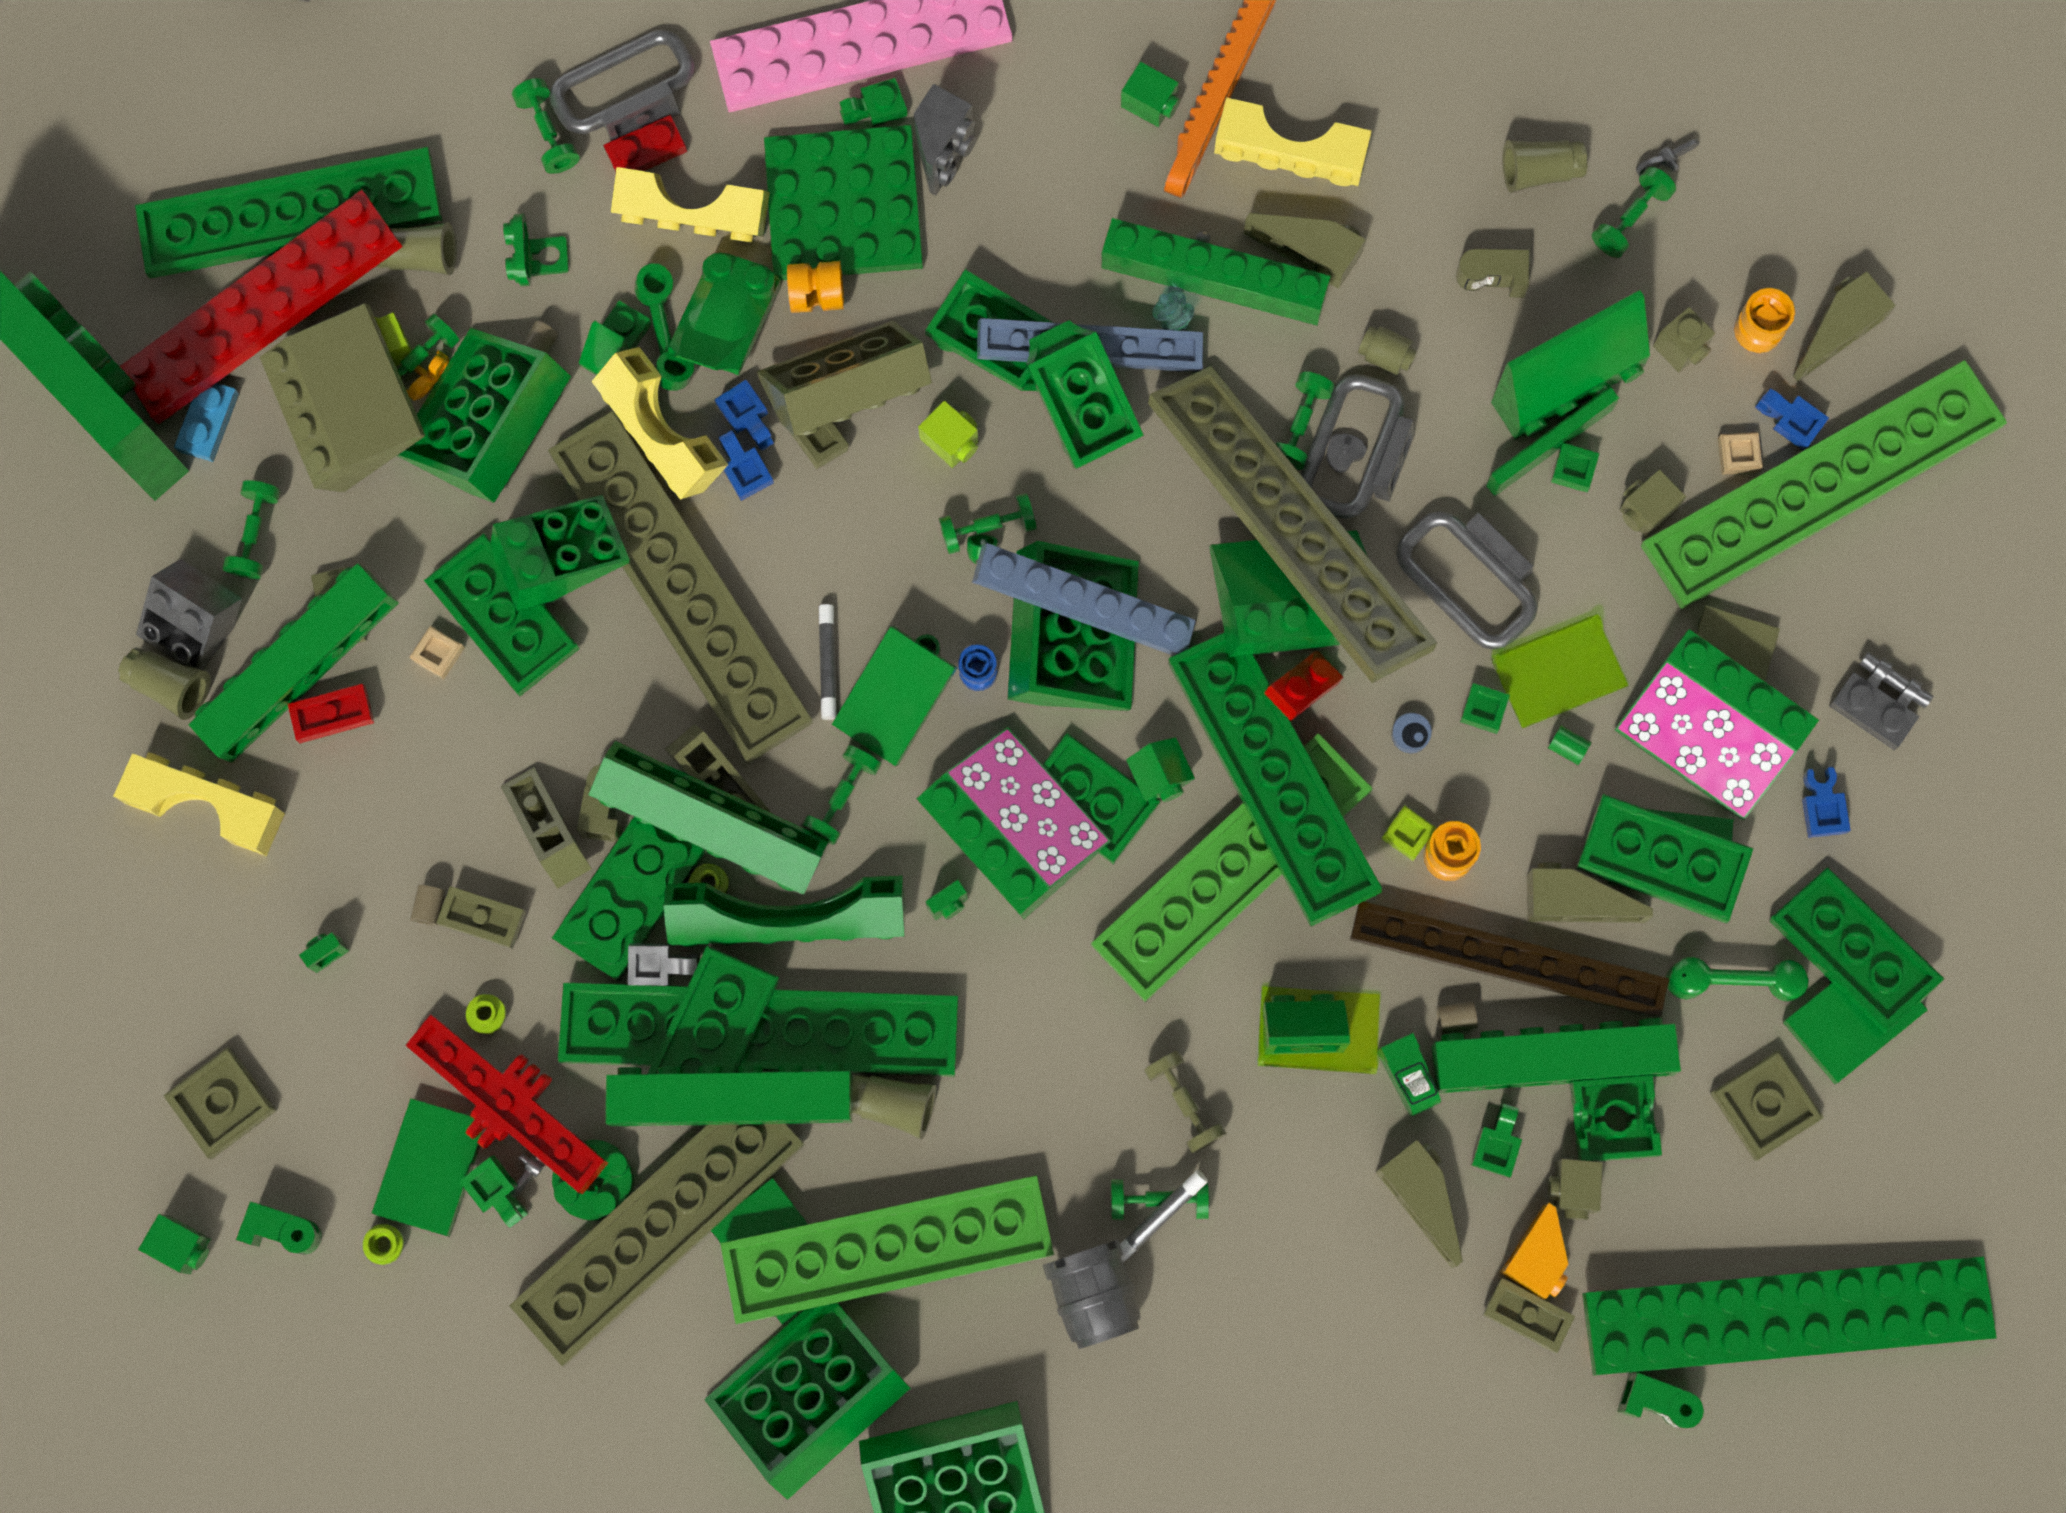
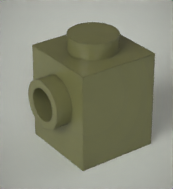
M1688 307L1661 330L1653 347L1679 373L1691 362L1697 365L1711 352L1712 349L1709 347V344L1716 333Z
M1659 469L1645 483L1638 479L1623 493L1626 500L1620 511L1623 513V520L1633 531H1640L1647 537L1679 509L1686 496Z
M1561 1159L1556 1162L1555 1176H1550L1548 1180L1547 1196L1548 1200L1554 1201L1557 1211H1564L1565 1219L1589 1220V1214L1600 1211L1603 1162Z

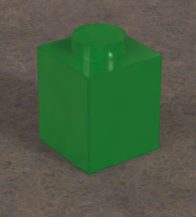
M1140 61L1121 90V107L1159 128L1165 117L1172 118L1180 104L1181 99L1177 97L1179 82Z
M1176 737L1149 743L1126 759L1145 801L1161 798L1163 802L1171 801L1184 793L1182 787L1195 779Z
M158 1214L138 1250L179 1273L191 1275L194 1269L198 1270L205 1262L209 1254L207 1246L211 1238L171 1216Z

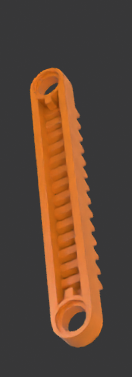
M1243 0V8H1239L1237 20L1232 22L1231 33H1227L1225 45L1220 47L1219 58L1214 60L1213 70H1210L1208 73L1207 83L1202 85V92L1196 98L1195 108L1190 110L1189 121H1185L1184 131L1178 136V155L1169 172L1164 192L1181 199L1184 197L1221 120L1226 97L1231 98L1277 0Z

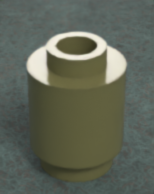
M1370 326L1360 344L1358 353L1365 356V361L1398 375L1402 369L1407 372L1409 371L1416 357L1417 350L1412 349L1413 340L1382 326L1379 329Z

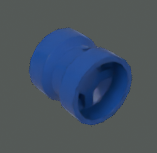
M979 644L965 648L960 654L958 660L960 679L968 689L984 691L995 683L998 674L996 657L993 651Z

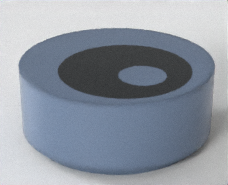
M1407 713L1396 720L1392 728L1391 737L1394 745L1400 751L1413 754L1422 751L1427 746L1432 730L1425 717L1417 713Z

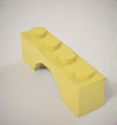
M1226 97L1216 136L1214 153L1220 154L1229 161L1238 162L1246 160L1254 162L1268 170L1281 168L1293 171L1294 174L1303 178H1313L1315 176L1329 179L1331 183L1338 186H1358L1372 130L1335 122L1328 132L1317 139L1306 142L1291 141L1281 137L1272 130L1266 121L1262 105Z
M617 167L611 212L622 214L621 222L643 225L644 218L658 220L657 228L679 231L680 224L694 226L695 234L716 237L717 230L731 232L730 239L752 243L753 235L764 237L770 192L726 185L722 194L710 205L699 209H686L670 198L664 188L661 175Z
M637 347L617 352L592 380V383L680 500L703 493L728 466V463L707 435L698 438H686L677 434L669 427L662 416L658 403V388L662 376L642 349Z
M150 752L147 753L146 758L132 753L113 797L126 805L161 817L171 807L183 801L204 800L210 802L216 809L220 819L221 837L234 845L267 856L285 815L284 812L274 806L276 803L274 798L255 791L252 797L239 793L240 786L220 778L217 784L204 780L205 774L185 765H183L181 771L168 767L169 760Z

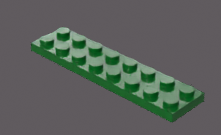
M428 147L135 205L145 274L149 279L272 255L361 190L369 197L390 228H408L443 221L431 153Z
M1224 632L1168 658L1170 669L1310 927L1382 893V887L1291 722L1264 694L1270 685L1253 654L1229 657Z

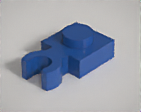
M1828 767L1825 770V783H1819L1815 780L1813 769H1808L1804 773V784L1813 795L1802 799L1808 838L1841 835L1851 831L1845 793L1833 794L1832 787L1837 780V774L1833 767Z

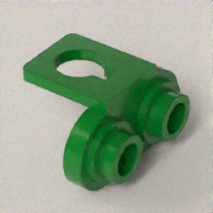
M524 213L514 214L510 222L503 223L506 245H513L515 249L512 257L505 259L508 280H515L516 283H519L520 287L531 286V276L561 274L569 271L566 237L529 239ZM546 247H554L560 253L558 261L553 265H544L539 260H533V255L540 254L541 250Z

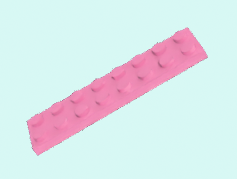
M871 0L711 40L710 43L728 112L730 113L1012 42V33L1002 0Z

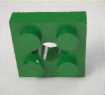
M1653 1075L1580 1080L1570 1083L1578 1160L1600 1162L1662 1156L1660 1133L1656 1129L1653 1104L1655 1090ZM1611 1106L1623 1109L1627 1116H1634V1119L1627 1123L1623 1131L1610 1129L1606 1122L1595 1124V1118L1605 1116L1607 1108Z

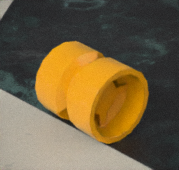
M840 261L819 262L816 268H812L809 263L787 265L791 313L812 312L815 306H820L823 311L844 309V289Z
M1774 288L1760 289L1753 293L1735 322V337L1740 345L1748 351L1755 353L1769 352L1774 349L1794 321L1795 308L1790 297L1781 290Z
M1448 821L1440 825L1432 833L1423 852L1424 863L1428 871L1436 878L1444 881H1456L1464 877L1478 860L1481 851L1480 838L1471 826L1460 821Z

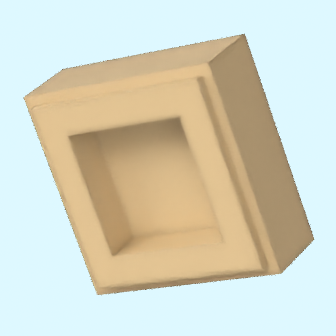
M1758 432L1720 434L1718 446L1722 475L1758 473L1762 470Z
M430 626L409 658L440 678L445 679L465 647L458 641Z

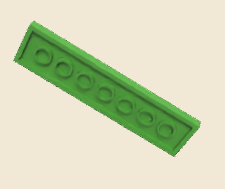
M1319 733L1304 746L1344 818L1371 793L1373 788ZM1244 803L1091 943L1095 951L1144 1002H1147L1282 876Z
M1037 1175L720 1243L736 1325L1054 1256Z

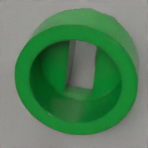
M973 534L967 539L968 558L974 564H977L982 546L988 543L998 547L997 538L988 534Z

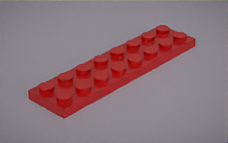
M361 190L124 362L120 367L137 385L133 390L150 417L160 424L403 246L369 197Z

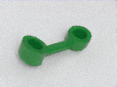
M650 263L639 270L635 280L634 291L637 299L650 308L660 356L655 366L662 376L659 385L669 391H678L684 389L689 384L694 372V363L677 358L674 353L668 350L672 338L664 304L671 295L673 278L666 267Z
M1687 957L1671 966L1666 974V978H1669L1668 990L1670 993L1684 1000L1696 998L1705 992L1710 985L1768 986L1773 996L1788 1002L1802 996L1806 992L1809 983L1808 974L1804 967L1793 960H1783L1773 966L1770 971L1711 969L1700 958Z

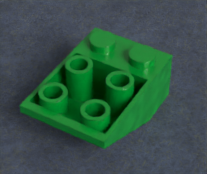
M603 495L493 524L490 547L516 611L554 601L628 564L630 561Z

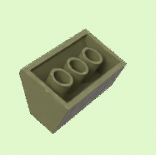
M894 320L757 371L759 380L781 424L794 436L812 434L817 431L819 426L830 422L848 420L852 417L853 413L866 408L876 409L886 404L887 400L900 395L909 396L916 394L920 391L921 387L932 384L923 342Z

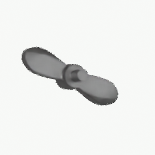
M1694 139L1674 150L1671 147H1665L1657 154V157L1642 162L1636 168V172L1640 177L1647 167L1659 168L1662 165L1670 167L1675 172L1679 169L1676 163L1677 157L1693 150L1700 143L1697 139Z
M522 1153L518 1159L525 1164L524 1169L526 1172L518 1180V1187L509 1193L514 1198L521 1194L532 1175L537 1177L545 1167V1164L534 1155L529 1158Z

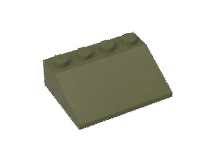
M362 304L288 336L259 357L314 489L344 493L426 436L369 304Z

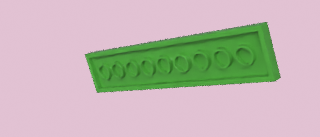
M1964 360L1646 539L1640 546L1682 610L2003 428L2007 421Z

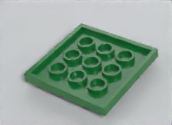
M911 125L764 137L767 191L770 192L768 206L773 274L781 281L787 280V265L809 263L812 268H816L819 262L840 261L842 276L923 269Z

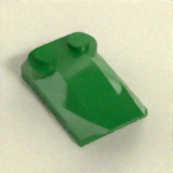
M719 252L708 256L702 265L701 278L668 346L669 352L674 353L677 358L716 371L724 370L740 375L780 291L781 280L768 267L728 253Z
M965 269L925 330V335L933 339L935 345L941 350L960 355L1020 391L1038 392L1026 366L1027 362L977 359L978 321L980 318L1054 322Z
M1068 320L1029 340L1030 349L1026 366L1061 440L1062 449L1069 457L1073 468L1078 469L1144 436L1096 331L1084 329Z

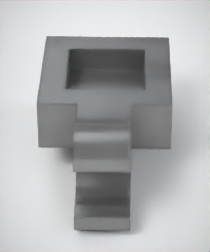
M629 943L628 985L668 986L669 974L693 975L697 968V954L669 955L668 944Z

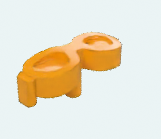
M438 350L437 355L429 364L428 371L419 365L414 369L420 377L411 384L409 390L406 389L410 399L415 401L428 394L449 363L447 355Z

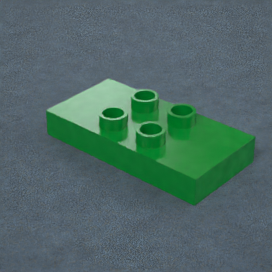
M0 271V340L110 457L156 501L185 476L189 470L122 399L137 386L135 382L95 338L67 312L64 306L31 271L15 284Z

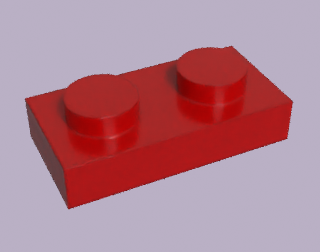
M671 115L603 145L615 172L617 167L646 171L687 152Z
M1316 650L1272 683L1264 694L1292 721L1335 688L1344 677Z
M363 683L287 704L295 739L299 744L375 723L367 689Z

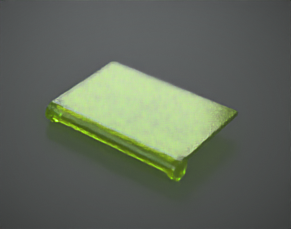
M1598 614L1491 656L1492 664L1506 694L1510 695L1509 701L1522 729L1629 686L1602 629L1603 623Z
M1262 986L1257 1066L1377 1074L1380 994ZM1334 994L1335 1000H1345L1350 1031V1045L1344 1053L1265 1055L1262 1007L1265 1002H1271V996L1294 995L1295 1001H1311V995Z

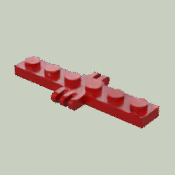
M433 1015L427 1018L405 1045L476 1105L470 1114L474 1121L466 1130V1134L474 1139L485 1128V1132L477 1141V1144L483 1149L487 1148L495 1138L502 1141L510 1134L580 1194H584L608 1164L604 1158L536 1102L550 1085L552 1078L544 1073L533 1084L532 1082L539 1074L540 1068L533 1063L521 1074L520 1072L529 1061L523 1054L518 1055L505 1072L502 1073Z

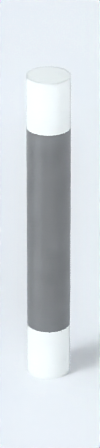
M825 604L819 606L821 718L833 720L837 716L834 606Z
M1196 1170L1120 1243L1123 1255L1120 1257L1123 1263L1208 1182L1202 1172Z

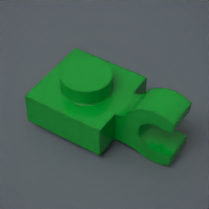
M896 78L860 88L862 98L851 97L839 102L842 109L840 114L844 125H850L869 117L872 127L907 116V107Z
M1507 1104L1500 1105L1494 1130L1487 1127H1482L1470 1166L1511 1178L1522 1143V1139L1511 1136L1519 1108Z
M495 1155L490 1156L459 1181L483 1213L494 1207L509 1228L529 1214L521 1202L509 1194L518 1185Z

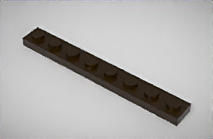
M1365 901L1357 906L1349 940L1654 1018L1662 1016L1669 978Z

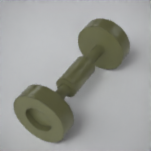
M1177 1050L1157 1060L1144 1069L1150 1081L1165 1074L1174 1090L1171 1093L1185 1118L1190 1117L1199 1135L1186 1143L1193 1154L1219 1140L1227 1133L1221 1123L1207 1130L1205 1129L1196 1113L1199 1111L1186 1086L1181 1087L1172 1072V1069L1184 1062V1059Z

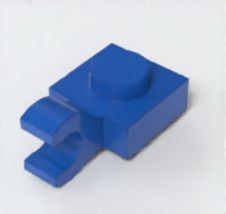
M747 380L714 399L736 434L747 428L761 451L774 444L769 430L761 421V418L768 415L767 408Z
M1771 388L1755 406L1762 414L1778 419L1779 421L1773 430L1803 451L1811 444L1829 419L1828 416L1800 396H1797L1792 403H1789Z
M732 430L719 437L720 444L730 459L727 462L728 466L723 471L740 501L774 484L773 478L755 447L744 452Z

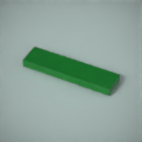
M1607 388L1492 472L1486 487L1494 497L1557 452L1562 443L1568 444L1613 411L1620 397L1612 388Z

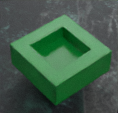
M1562 443L1551 483L1587 493L1591 486L1600 453Z
M1473 683L1460 722L1497 734L1510 695Z
M956 880L926 900L925 903L935 921L942 916L948 920L965 908L963 902L968 900V896L959 880Z
M333 932L328 935L323 933L311 939L306 944L307 949L300 953L299 956L307 968L318 973L348 953L349 949L342 938Z

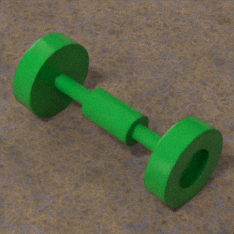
M532 78L518 84L512 91V97L518 108L527 109L533 107L535 110V122L544 141H548L551 149L546 151L541 157L545 171L549 174L562 173L574 167L578 163L580 156L573 144H557L555 139L557 132L548 112L543 111L540 106L549 97L550 90L544 79Z
M1647 167L1639 177V182L1646 193L1642 198H1636L1620 217L1621 223L1616 228L1602 223L1594 230L1592 239L1600 250L1614 258L1622 257L1629 248V243L1622 234L1625 228L1634 225L1648 208L1647 202L1651 197L1660 201H1668L1676 192V185L1664 171L1656 167Z
M434 313L425 321L434 335L422 346L418 344L400 361L402 365L398 369L400 377L407 371L411 373L429 356L427 351L439 339L451 349L460 341L455 332Z
M1307 371L1300 372L1295 383L1296 388L1306 394L1307 397L1304 405L1299 406L1290 428V432L1293 434L1289 444L1275 443L1296 470L1304 469L1308 458L1305 452L1296 447L1299 437L1304 436L1313 413V410L1310 409L1314 398L1330 399L1335 387L1334 383L1328 378Z
M254 480L242 482L240 494L247 499L253 500L254 504L251 515L246 517L241 539L244 543L242 556L225 557L222 569L226 573L241 578H261L263 565L250 560L249 557L252 545H256L262 522V518L259 517L262 503L276 504L279 501L281 490L276 486Z
M1027 493L1015 496L1018 511L1002 516L999 513L974 519L973 524L954 529L950 515L938 518L948 554L960 552L957 536L974 531L978 535L1003 527L1002 523L1021 518L1025 532L1037 530L1033 509Z
M851 745L847 746L842 757L854 765L846 780L841 779L828 802L831 806L823 820L821 821L807 815L801 825L802 828L828 839V843L831 845L836 844L841 834L831 827L829 823L836 811H841L855 788L852 784L860 770H863L871 775H876L881 767V763L873 756Z
M1111 1179V1220H1124L1125 1203H1145L1146 1207H1159L1174 1191H1145V1195H1124L1123 1179ZM1208 1182L1187 1202L1195 1203L1196 1219L1209 1218Z

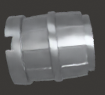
M1118 1239L1042 1265L1047 1281L1051 1280L1053 1292L1058 1305V1314L1062 1317L1071 1342H1076L1078 1349L1139 1329L1137 1320H1140L1141 1316L1134 1293L1135 1288L1120 1257L1123 1255Z

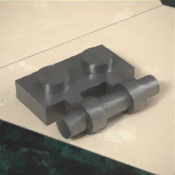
M1867 652L1859 665L1871 672L1868 679L1865 680L1854 672L1829 707L1895 751L1919 718L1918 715L1907 708L1909 703L1914 701L1925 709L1934 696L1921 688L1923 684L1915 678L1909 680L1893 669V663L1887 659L1882 658L1880 660ZM1882 680L1901 692L1896 700L1877 688Z

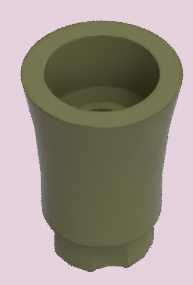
M1507 140L1504 144L1502 156L1506 187L1510 193L1534 186L1568 182L1572 178L1585 177L1588 168L1585 144L1583 142L1580 143V141L1569 142L1568 140L1542 142Z
M449 222L424 227L390 228L403 247L377 265V267H388L390 270L429 271L451 275L454 272L457 246L455 233Z
M138 647L132 648L123 657L118 669L120 681L130 685L131 689L161 704L182 720L190 719L195 715L197 709L204 703L210 689L211 679L207 671L185 666L152 651L146 652Z
M854 1076L852 1080L853 1113L860 1115L862 1119L899 1129L921 1140L924 1138L934 1110L936 1085L906 1083L871 1076L870 1078Z

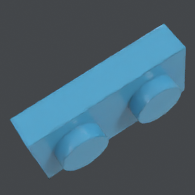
M215 383L193 399L174 448L180 453L214 462L239 396L237 390Z

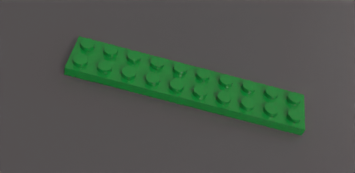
M563 983L558 1062L567 1064L651 1066L687 987ZM775 990L740 1066L760 1065L762 1070L778 1071L779 1065H803V1072H819V1065L842 1064L843 1071L859 1074L955 1077L959 998L958 996Z
M1984 1256L1582 1293L1593 1376L1997 1339Z

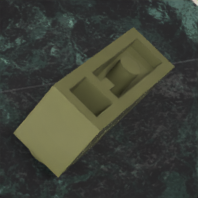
M1249 213L1245 219V235L1303 269L1330 275L1329 284L1337 289L1341 287L1362 255L1366 240L1361 237L1359 231L1347 224L1340 225L1333 220Z
M1867 271L1856 279L1852 275L1845 278L1833 289L1836 295L1828 305L1793 375L1797 382L1886 320L1896 305Z
M695 724L665 748L666 752L684 773L772 813L707 734Z
M535 767L501 786L539 862L557 889L592 869Z
M1539 863L1537 868H1532L1527 874L1528 922L1646 923L1653 917V908L1574 869H1561L1560 863Z
M1416 1140L1380 1168L1376 1174L1448 1265L1454 1268L1462 1263L1463 1259L1443 1171L1438 1166L1442 1161L1428 1143L1422 1146Z

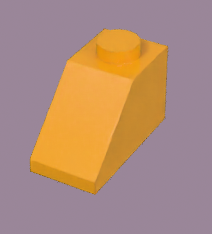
M1547 1203L1541 1207L1500 1271L1502 1275L1542 1299H1547L1549 1294L1556 1297L1568 1279L1563 1274L1569 1264L1555 1206Z

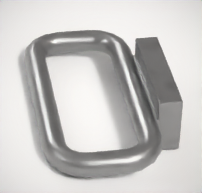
M656 30L564 74L551 87L549 98L557 117L567 130L578 134H587L605 126L611 141L669 115L674 117L680 114L673 92L689 83L693 77L695 65L687 47L677 34L668 30ZM655 46H668L676 57L680 69L675 75L588 118H576L565 101L564 95L568 89Z
M1350 375L1336 384L1307 455L1306 464L1300 474L1312 488L1341 408L1349 392L1359 389L1381 395L1389 400L1390 406L1354 500L1349 503H1339L1319 497L1336 518L1347 519L1359 515L1366 509L1373 492L1375 498L1390 502L1415 436L1413 420L1402 417L1405 401L1400 390L1387 381L1367 375Z
M1441 511L1429 513L1421 518L1398 543L1396 555L1398 564L1403 572L1481 647L1492 650L1505 648L1513 643L1536 618L1538 609L1536 596L1523 582L1532 573L1533 565L1479 513L1467 523V526L1451 513ZM1441 526L1448 529L1521 601V613L1499 634L1493 635L1486 632L1413 560L1412 549L1433 528Z

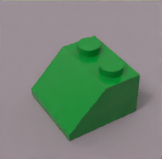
M1334 994L1311 995V1001H1295L1294 995L1271 996V1002H1265L1262 1007L1264 1055L1344 1053L1350 1045V1031L1345 1000H1335Z

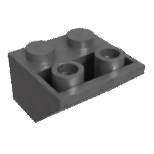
M933 84L914 112L917 146L929 192L936 196L942 186L947 187L952 182L957 171L956 164L961 156L967 157L975 145L976 137H974L975 121H973L972 105Z
M179 559L151 576L136 635L178 663L204 670L233 630L242 598L182 559Z

